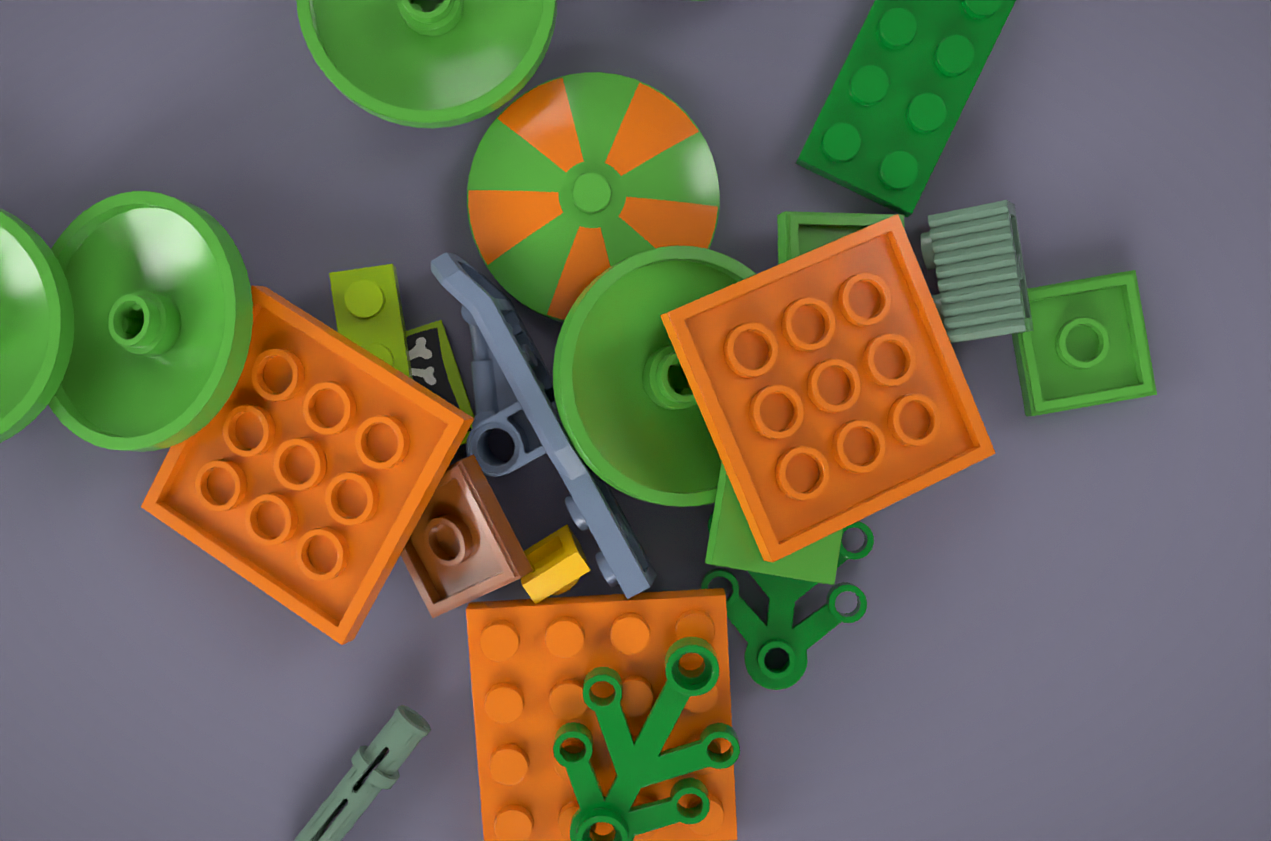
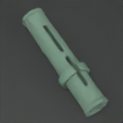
M405 705L398 706L394 711V715L369 746H360L351 758L353 764L351 769L320 805L319 809L294 841H341L382 789H391L399 779L398 769L422 738L431 731L427 721L415 710ZM348 801L346 807L342 810V812L338 815V817L334 820V822L324 833V830L327 828V826L331 823V821L335 818V816L339 813V811Z

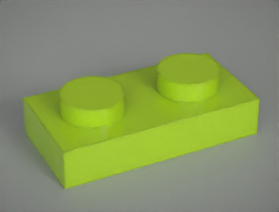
M394 264L329 273L338 333L413 379L397 271Z

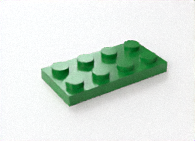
M874 0L795 164L900 215L909 217L925 189L1016 0Z

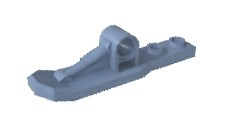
M445 252L431 260L432 273L440 284L463 304L461 314L470 327L473 361L470 364L476 416L473 420V429L467 438V456L475 455L484 475L499 477L509 474L547 453L571 494L565 497V503L573 521L581 531L590 529L601 550L595 555L596 561L608 584L613 588L620 585L627 599L650 588L657 574L610 487L584 463L567 437L555 403L553 377L511 300L481 272L458 255ZM495 428L505 430L513 438L515 450L510 461L496 458L490 450L489 437Z

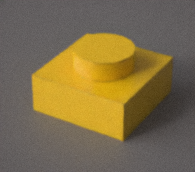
M568 524L524 550L533 571L520 578L528 595L537 604L550 595H560L567 592L576 585L581 576L591 571L581 544Z

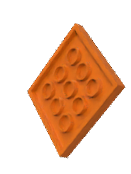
M898 214L660 315L764 561L773 563L996 454Z
M252 285V336L247 359L237 385L218 414L205 427L185 441L170 447L141 508L330 638L344 645L355 639L475 418L269 288Z
M724 588L642 592L629 599L626 598L625 594L545 598L537 604L532 599L469 602L466 607L484 841H571V820L580 807L566 768L558 763L553 753L555 735L559 728L567 723H580L591 731L593 736V752L590 762L604 796H606L617 773L596 713L586 705L583 699L584 679L594 668L609 667L615 670L621 677L622 699L620 702L633 740L635 741L667 681L665 657L668 649L674 642L684 637L702 638L712 645L717 654L719 663L718 680L715 686L707 693L689 697L661 752L699 740L702 731L711 724L724 723L732 727L727 608ZM687 653L680 658L679 664L686 670H695L702 665L704 659L697 653ZM598 681L590 688L592 693L600 698L609 697L615 691L613 685L606 681ZM573 737L564 740L562 747L567 752L578 753L585 748V744L580 739ZM716 738L710 742L708 749L713 753H724L730 748L731 742L724 738ZM734 764L725 769H716L710 766L643 787L631 806L634 807L668 798L676 782L684 778H695L700 780L708 790L710 809L707 816L696 824L678 822L636 835L633 841L738 840ZM685 794L678 800V803L685 808L696 807L701 802V798L695 794ZM598 822L591 826L592 830L599 835H606L614 830L613 825L606 822Z

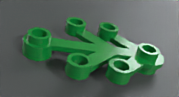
M713 512L710 514L708 518L707 525L709 534L711 529ZM857 521L843 528L842 536L850 528L855 527L862 530L864 543L859 549L848 551L843 547L841 539L837 568L848 559H861L867 556L872 550L874 536L866 524ZM723 568L710 570L705 574L701 582V589H708L710 581L716 577H724L731 582L732 591L726 597L727 618L747 641L744 662L748 674L757 684L771 690L786 689L797 683L807 668V649L841 622L853 623L863 617L867 609L865 594L856 585L842 582L834 585L829 590L824 605L792 627L795 601L818 583L748 571L769 597L767 622L765 624L739 595L738 581L729 570ZM851 591L857 596L858 603L856 608L850 613L843 614L838 612L835 608L837 596L842 592ZM772 648H782L788 653L787 663L780 669H771L764 663L766 653Z
M684 637L670 646L665 657L667 681L635 741L633 740L620 702L622 699V680L619 674L609 667H597L586 675L583 683V699L586 705L596 713L617 775L606 796H604L590 762L593 752V736L591 731L585 725L576 722L567 723L559 728L554 739V757L559 764L566 768L580 807L571 820V841H633L636 835L678 822L696 824L707 816L710 809L708 790L700 780L695 778H684L676 782L668 798L631 807L640 789L710 766L716 769H725L732 766L739 757L740 746L737 733L731 726L724 723H714L707 726L697 741L661 752L689 697L707 693L715 686L718 680L719 663L717 654L712 645L706 640L699 637ZM687 653H697L704 659L702 665L695 670L684 669L680 666L679 660ZM598 681H606L613 685L615 691L609 697L600 698L595 696L590 688ZM568 738H578L583 741L585 748L581 752L570 753L562 747L563 741ZM716 738H724L731 742L730 748L720 754L711 752L708 749V745ZM685 794H695L701 798V802L693 808L681 806L678 800ZM598 822H606L612 824L614 830L609 834L599 835L592 830L591 826Z

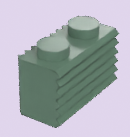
M1008 200L929 215L930 231L921 233V250L927 270L936 269L940 294L931 296L950 342L960 343L1034 331L1015 204Z

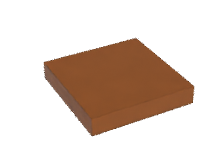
M473 454L450 465L400 554L432 618L512 583L533 571L475 455Z

